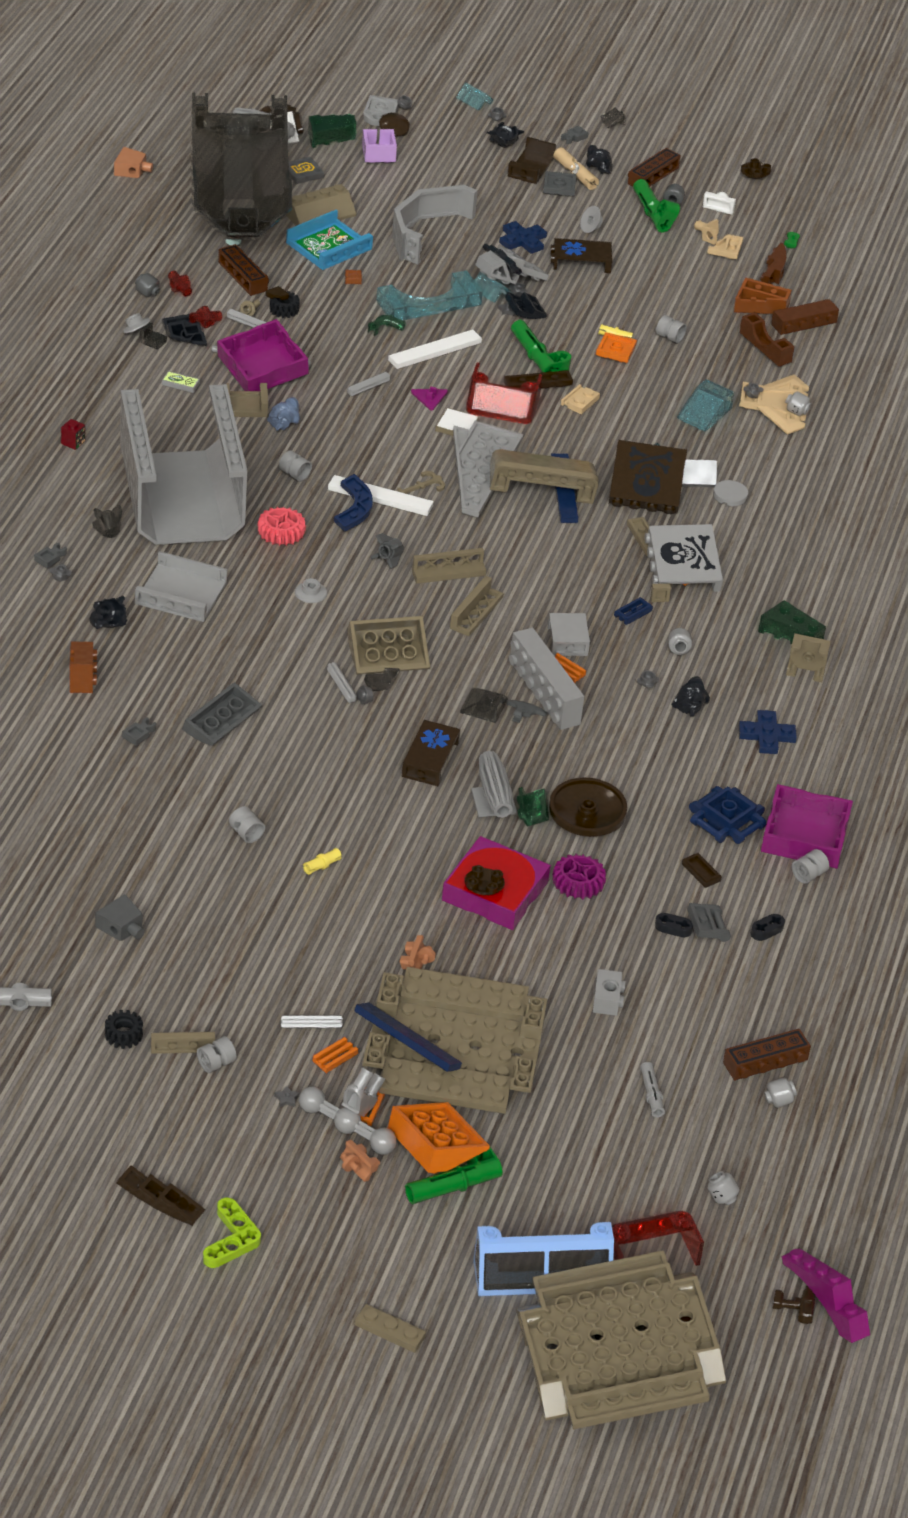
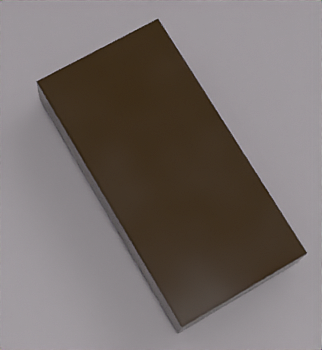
M699 853L682 859V865L704 888L721 882L722 876Z

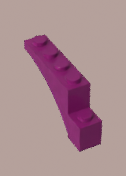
M800 1248L791 1250L790 1253L782 1256V1263L799 1276L819 1299L841 1337L854 1343L870 1335L867 1311L854 1304L851 1279Z

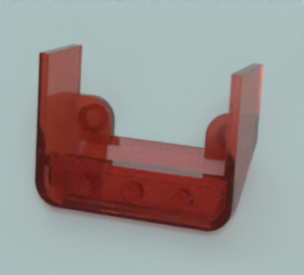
M477 362L471 377L466 411L472 415L521 424L531 423L540 399L543 374H539L537 383L529 381L523 383L521 388L488 383V376L479 372L480 363Z
M667 1211L611 1223L614 1237L613 1261L624 1259L619 1245L681 1233L695 1265H700L704 1241L693 1217L688 1212ZM609 1249L607 1250L608 1262H609Z

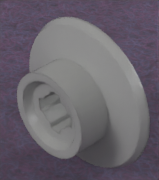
M597 206L588 207L581 217L580 227L585 233L597 230L602 225L603 218Z
M140 313L134 314L125 320L127 327L124 328L123 333L138 330L148 324L151 319L142 318Z
M309 578L296 587L295 595L303 602L317 603L326 598L327 590L318 580Z

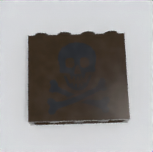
M618 440L609 504L616 507L628 506L631 509L642 508L650 512L663 511L666 514H678L687 449Z

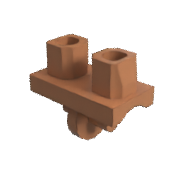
M417 935L415 942H406L405 952L408 956H401L400 958L403 970H406L407 967L422 969L423 964L431 963L435 960L436 953L432 950L431 946L426 947L423 944V935Z
M352 1140L346 1141V1148L340 1156L344 1161L342 1168L347 1172L353 1170L364 1182L369 1181L372 1173L378 1170L380 1161L376 1157L370 1158L366 1154V1147L362 1144L356 1145Z

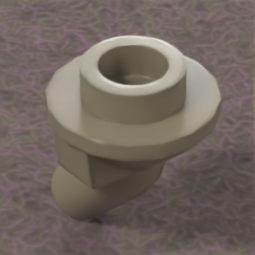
M257 299L254 302L244 301L240 306V312L253 316L256 313V308L261 303Z

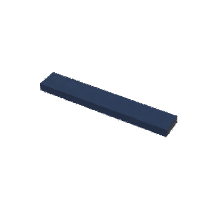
M551 453L553 457L569 459L568 454ZM555 486L560 523H578L579 518L574 489Z
M369 1002L356 1004L354 1011L440 1068L447 1072L461 1068V1061Z

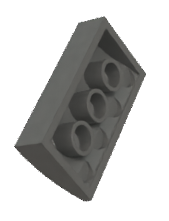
M234 682L188 717L184 722L182 730L193 738L213 746L262 708V704Z

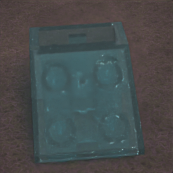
M705 379L696 387L678 414L677 419L706 432L732 409L734 392Z

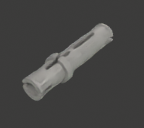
M644 1062L640 1065V1070L647 1092L646 1100L650 1104L652 1116L661 1117L665 1114L662 1104L663 1095L658 1088L653 1064L651 1062Z

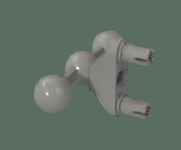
M362 1067L354 1083L347 1086L342 1103L344 1107L341 1109L326 1101L323 1091L318 1087L310 1086L303 1089L300 1093L299 1104L305 1112L316 1113L319 1111L333 1119L337 1130L341 1133L351 1134L355 1132L370 1141V1146L375 1153L387 1155L396 1147L397 1139L391 1129L386 1127L374 1129L362 1122L360 1115L364 1117L375 1106L378 1100L376 1095L385 1081V1078Z

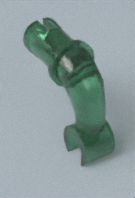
M393 314L381 315L375 321L368 323L367 332L369 333L370 330H374L375 336L378 334L381 325L391 326L403 331L406 321L395 318Z

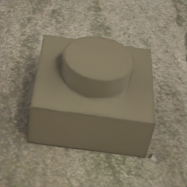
M670 583L652 584L651 602H669Z

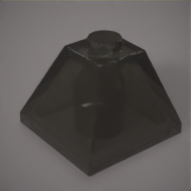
M472 688L460 713L496 723L508 697L493 691Z

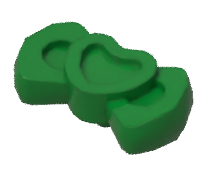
M788 232V238L784 241V245L787 248H796L800 235L795 232Z

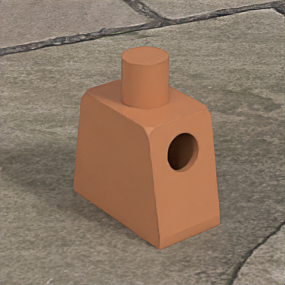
M123 147L114 161V176L140 178L143 171L152 172L153 163L146 162L145 153Z

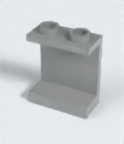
M549 613L548 629H551L552 654L554 656L557 653L562 656H588L590 639L586 613Z

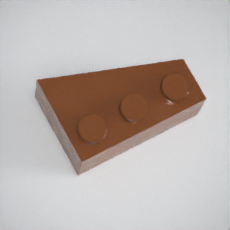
M745 277L735 298L734 312L773 314V311L789 307L792 290Z
M71 641L70 693H93V685H97V674H93L97 673V662H93L97 661V649H93V642Z

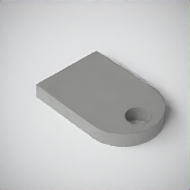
M370 95L364 109V120L368 124L380 126L379 121L384 114L397 112L399 106L398 99Z

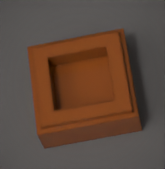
M345 270V284H362V270Z

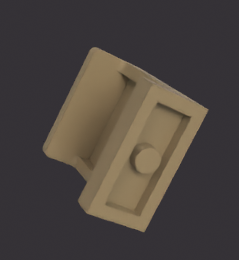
M226 383L234 417H268L267 383H260V391H230V384Z

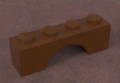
M756 312L742 316L739 333L778 367L792 362L795 347L786 338L774 341L766 330L765 320Z

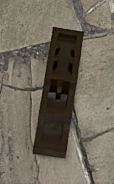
M132 1165L129 1166L117 1181L119 1186L160 1212L191 1226L194 1225L206 1210L172 1183L166 1186L152 1174L146 1177Z

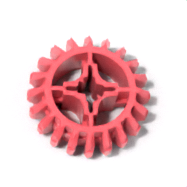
M285 507L270 508L269 511L264 510V513L260 514L257 526L261 539H266V542H272V545L275 543L279 544V546L281 544L287 546L289 543L293 545L294 542H299L306 531L305 518L302 517V514L298 513L297 510L286 509Z

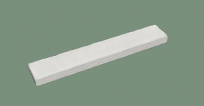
M470 330L391 354L388 360L399 369L480 344L482 338L474 330Z
M334 475L328 484V490L349 495L340 486V481L345 478ZM365 483L372 493L373 502L428 516L433 507L434 501Z

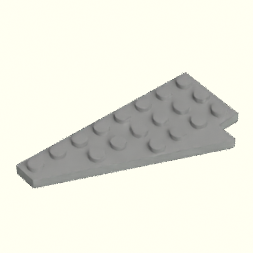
M475 420L470 430L454 425L453 438L461 511L470 516L479 517L494 491L490 490V460L492 453L498 449L516 451L523 440V434Z

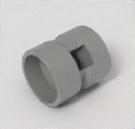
M664 315L657 324L656 334L668 337L672 342L679 343L685 336L687 325Z
M289 450L281 457L279 468L300 482L304 481L311 473L312 463L294 451Z
M242 806L237 808L229 818L230 826L247 843L257 841L265 832V825L249 807Z
M813 849L792 863L794 876L804 884L809 883L829 869V861L826 855L818 849Z
M226 1036L214 1040L212 1044L208 1043L197 1049L198 1061L207 1073L220 1069L221 1065L226 1066L235 1062L237 1058L235 1048Z

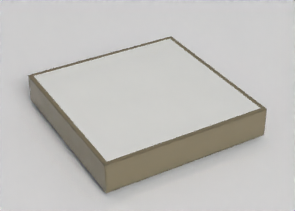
M446 408L436 425L435 431L453 436L454 425L470 430L474 421H479V416Z

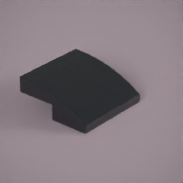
M507 292L504 296L517 316L529 319L547 317L546 312L535 296L525 292L520 297L510 292Z

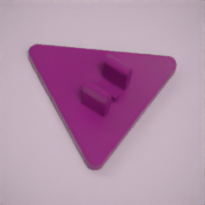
M431 386L430 389H411V393L429 410L433 411L448 393V390L437 389Z

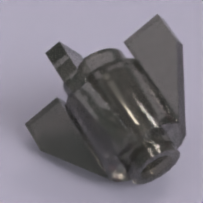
M116 506L112 511L105 510L102 512V510L97 508L94 509L96 520L92 522L94 529L107 538L115 537L120 532L121 506Z

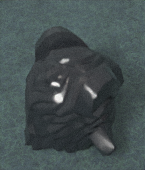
M500 122L498 127L495 126L493 130L487 132V134L491 135L490 142H496L503 147L515 143L519 139L518 135L524 133L523 130H517L515 125L513 127L506 126L504 122Z
M590 145L587 151L588 159L586 160V165L588 167L590 165L598 167L600 174L605 172L611 174L613 165L610 153L605 149H598L597 146Z
M122 595L119 598H104L102 601L94 602V610L89 619L95 629H100L101 627L114 628L126 625L127 612L126 607H124L125 605L122 604L125 597Z
M698 676L690 678L688 683L681 687L672 701V707L679 709L682 713H689L690 717H694L703 704H708L710 697L704 688L702 679Z

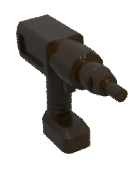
M807 1285L802 1293V1297H796V1300L783 1299L784 1293L781 1290H775L773 1309H798V1321L803 1324L812 1323L815 1294Z

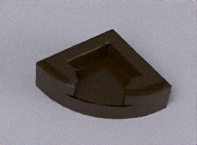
M280 286L267 290L266 296L271 299L275 297L285 300L289 298V293Z

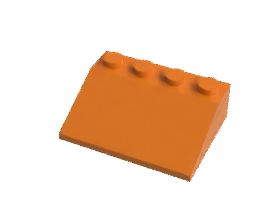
M448 1102L392 1107L388 1128L394 1132L399 1142L428 1173L435 1174L449 1171L489 1150L490 1145Z

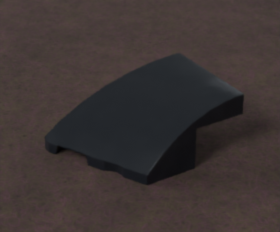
M195 313L162 319L164 329L170 339L207 346L204 332L201 330L200 323L197 322Z

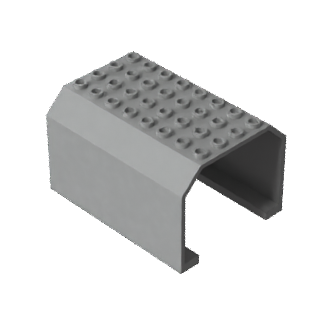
M227 384L209 385V394L220 438L206 450L167 453L151 452L139 389L121 390L120 445L137 531L155 545L228 540L245 526L247 467Z

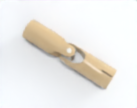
M563 147L555 150L554 158L563 167L570 170L571 173L576 174V178L589 190L597 187L599 184L598 178L581 163L577 162Z

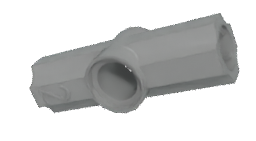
M24 983L13 984L11 988L0 987V1005L10 1006L16 1011H23L28 1006L51 1007L52 989L29 988Z

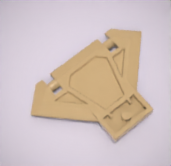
M795 374L763 386L759 385V387L763 388V392H760L757 398H750L746 395L743 389L749 383L743 382L740 407L760 410L786 434L805 428V423L802 421L806 420V415L797 416L787 410V403H785L788 395H793L796 391L808 396L805 392H808L809 386Z

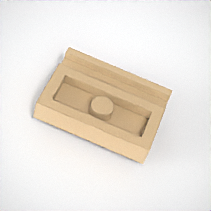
M580 384L561 400V405H567V408L582 414L599 400L600 393L587 387L582 388Z

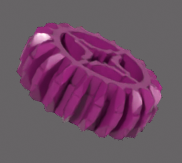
M575 853L574 856L568 854L566 858L561 857V860L557 861L553 869V884H555L556 889L560 890V894L566 893L567 897L573 896L574 899L580 897L582 900L585 897L591 899L593 895L597 896L599 892H602L606 883V872L603 869V864L598 863V859L593 860L592 856L586 857L584 853L582 856Z

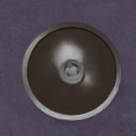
M574 778L559 784L553 790L550 796L549 811L553 820L566 831L580 836L597 837L610 834L622 826L626 819L627 801L621 791L608 782L595 778Z

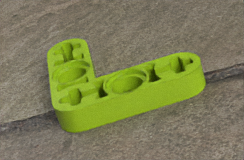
M225 1197L217 1203V1215L231 1231L232 1235L204 1249L203 1263L209 1268H217L256 1249L261 1244L260 1230L232 1198ZM240 1220L245 1224L243 1226H235L233 1222ZM234 1244L238 1248L236 1250H228L226 1246Z

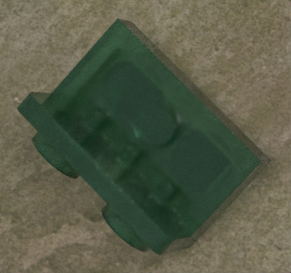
M520 787L519 795L517 796V802L520 806V809L517 811L520 820H524L527 827L548 821V800L545 789L526 794L523 787Z

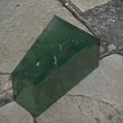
M331 114L329 116H309L308 134L311 147L316 148V145L323 143L326 146L332 141L340 143L356 139L355 115Z
M783 600L761 615L758 632L762 634L764 632L774 635V638L780 639L782 637L790 640V644H792L794 634L824 639L826 626Z

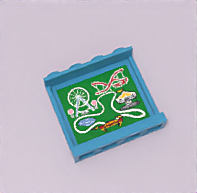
M336 209L287 229L286 243L320 269L324 270L372 250L373 235L368 233L360 236L337 219L338 210Z

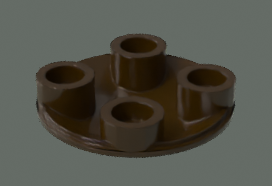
M393 112L384 114L379 121L381 129H394L395 136L407 135L410 126L406 117Z
M753 158L750 162L741 165V173L751 178H763L771 173V165L759 162V159Z
M480 865L473 866L472 871L465 876L464 880L466 887L470 891L480 895L496 894L505 885L501 870L483 868Z

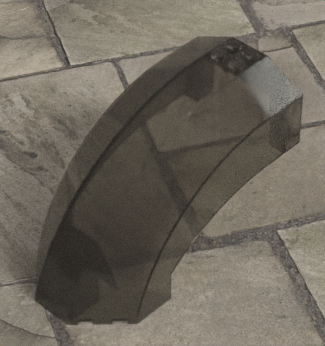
M192 92V208L224 239L260 240L292 211V179L289 178L287 95H284V98H275V95H271L270 114L208 113V93H205V96H195V92Z

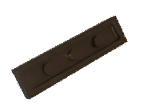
M569 370L504 376V383L508 391L571 386L573 385V379Z

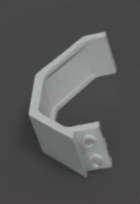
M466 185L418 189L394 208L392 237L400 262L403 259L417 265L421 262L420 252L422 251L421 239L423 235L410 230L411 226L421 219L461 215L472 220L475 218L478 190Z

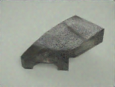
M385 668L383 674H366L364 681L372 691L388 690L398 676L400 669Z

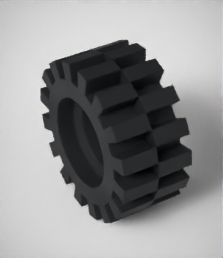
M287 291L289 293L288 299L270 298V312L276 315V317H294L299 312L300 299L298 295Z
M119 1010V1014H117L115 1011L113 1015H109L108 1019L105 1020V1039L109 1041L110 1045L114 1044L115 1048H118L120 1045L121 1049H125V1046L132 1048V1044L136 1046L138 1041L141 1042L143 1037V1020H141L140 1015L137 1016L136 1012L130 1014V1010H126V1013H123V1010ZM121 1027L130 1028L131 1030L119 1031L117 1029Z

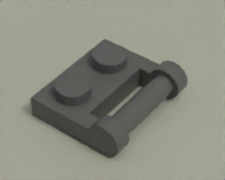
M689 903L687 910L697 937L717 938L722 942L730 940L731 935L725 927L721 916L722 910L719 905Z

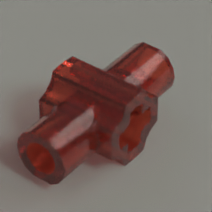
M175 270L169 272L168 278L170 279L171 290L174 293L180 291L185 297L190 296L192 289L189 277L187 275L180 276Z
M202 306L196 312L189 314V320L191 323L199 322L204 328H209L215 322L222 320L221 311H210L207 306Z

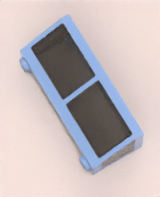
M611 1222L593 1224L590 1228V1234L502 1237L501 1232L493 1226H478L473 1260L478 1296L536 1294L532 1277L613 1261L614 1237Z

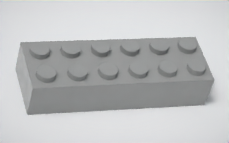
M533 627L513 632L509 661L517 670L518 675L524 679L527 687L532 690L535 698L540 701L544 710L548 712L552 721L557 724L560 730L581 725L584 703L582 692Z

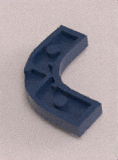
M355 474L340 481V486L354 500L353 505L349 509L334 516V522L344 532L363 522L371 513L373 505L372 493L369 487Z

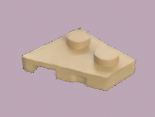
M728 234L723 239L718 240L714 247L709 246L707 253L729 259H737L744 237Z

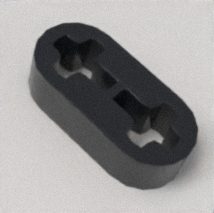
M660 913L656 916L655 928L660 932L683 938L689 937L692 934L693 924L690 919L669 913Z
M771 914L754 922L751 927V937L757 941H763L781 933L785 924L784 917L779 914Z

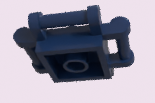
M715 786L711 789L710 793L698 801H693L689 804V809L692 813H695L691 817L690 822L695 826H700L714 836L715 840L719 843H722L727 836H731L736 844H740L751 833L767 825L766 820L761 816L765 811V807L754 803L741 794L740 790L736 787L731 789L727 786L722 789L719 786ZM749 821L754 822L741 832L738 830Z

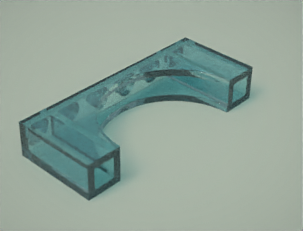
M466 270L452 273V289L443 295L428 298L415 297L402 293L393 285L377 287L376 301L391 322H398L479 306L482 304L483 291Z

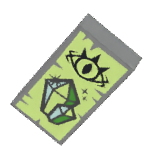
M168 371L162 379V385L191 393H194L200 384V379L171 371Z

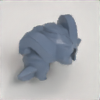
M295 397L286 399L285 402H280L273 406L267 421L270 422L276 431L279 429L285 430L292 422L295 424L299 422L298 400Z

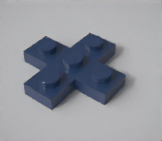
M517 221L503 225V231L507 235L500 237L499 243L505 248L512 250L522 246L530 254L544 249V244L540 239L547 237V231L538 224L526 229Z
M757 710V722L739 721V739L758 740L759 753L778 754V742L796 743V725L777 724L776 711Z

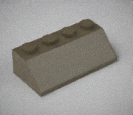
M342 184L286 198L285 215L296 226L336 209L338 210V220L356 216V211L349 191Z

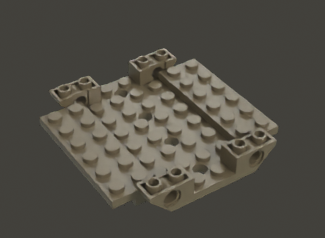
M412 967L406 968L405 977L384 972L376 1007L428 1041L432 1039L439 1041L433 1044L461 1061L462 1065L459 1070L447 1072L373 1024L372 1032L369 1033L362 1066L384 1069L382 1077L385 1078V1081L379 1090L381 1094L436 1103L448 1102L454 1106L506 1114L510 1090L532 1092L547 999L528 996L529 986ZM472 1046H477V1047H479L480 1049L474 1050V1049H472V1048H470V1047H472ZM519 1053L521 1056H514L512 1054Z
M664 1250L532 1277L538 1303L516 1307L525 1346H528L535 1371L536 1387L546 1421L566 1417L569 1412L574 1430L709 1401L707 1387L726 1383L719 1343L697 1275L692 1272L673 1275ZM689 1316L692 1320L684 1322L680 1318ZM639 1325H644L647 1327V1329L644 1331H639L636 1329V1327ZM595 1334L602 1336L600 1340H593L591 1337ZM552 1343L558 1345L555 1349H548L546 1346Z

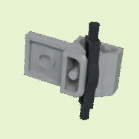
M488 244L483 245V250L487 252L480 255L475 264L480 268V272L486 274L489 279L495 281L500 279L502 283L507 285L509 283L516 284L520 275L524 277L530 275L531 278L540 281V279L547 281L549 276L538 266L527 262L511 249L504 247L497 249L492 244L490 246Z

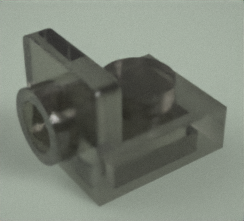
M616 107L600 116L607 128L618 122L623 127L626 125L624 113L622 111L619 112Z
M151 322L140 330L141 343L158 350L167 342V336L153 331V323Z

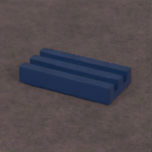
M639 597L614 612V616L616 618L619 617L620 621L624 620V624L628 625L652 612L653 606Z

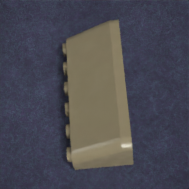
M503 449L495 450L491 456L490 490L507 492L510 480L578 489L576 502L589 504L594 502L598 488V476L593 463L589 461Z

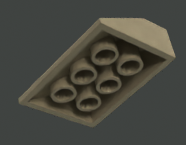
M423 616L349 622L347 628L349 647L357 675L430 669Z

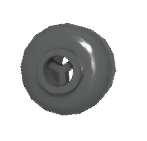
M670 184L664 192L663 199L680 205L685 196L684 188L679 184Z
M150 273L140 274L135 281L136 290L145 297L156 296L160 291L159 280Z

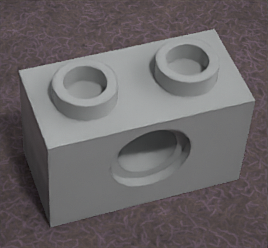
M598 969L593 1013L617 1016L618 1007H623L624 996L620 995V993H624L625 981H622V972Z

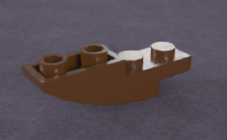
M780 242L777 248L773 249L772 254L768 255L766 260L768 267L766 272H763L761 275V282L768 284H779L781 282L786 263L784 243Z

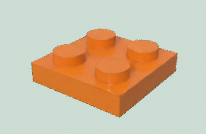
M605 332L596 350V355L628 363L637 345V340Z

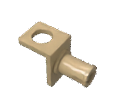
M715 219L709 223L702 222L701 220L696 221L694 228L702 231V240L716 245L719 232L718 220Z

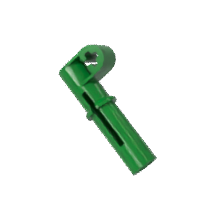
M644 179L637 180L633 184V190L641 201L645 214L651 218L659 232L664 233L668 231L680 212V205L668 200H657L647 181Z
M517 320L512 324V333L527 351L529 359L533 360L542 372L570 369L572 356L569 352L557 351L548 353L544 343L537 339L524 320Z
M489 1147V1150L468 1160L465 1166L458 1165L452 1170L407 1183L405 1185V1193L408 1201L413 1205L458 1190L464 1192L468 1187L502 1177V1166L491 1147Z

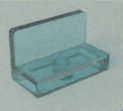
M466 82L456 97L477 110L481 109L484 102L490 105L493 102V99L488 94Z
M479 272L470 289L494 303L501 293L506 295L507 292H510L507 287L495 280L489 279L487 275Z

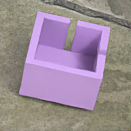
M363 129L362 148L365 162H396L397 144L394 129H380L379 144H376L377 129Z

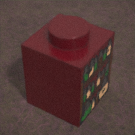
M70 419L61 427L62 445L76 450L85 442V424Z

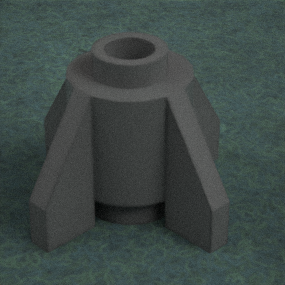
M383 533L376 535L381 545L378 549L379 553L372 555L371 559L381 556L387 559L390 569L396 567L404 550L402 542Z

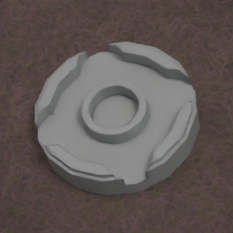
M724 480L715 485L713 495L721 504L724 502L727 503V506H739L745 503L748 497V490L740 482Z

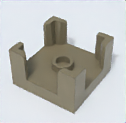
M794 634L786 675L794 677L797 668L815 671L813 680L822 682L831 641Z

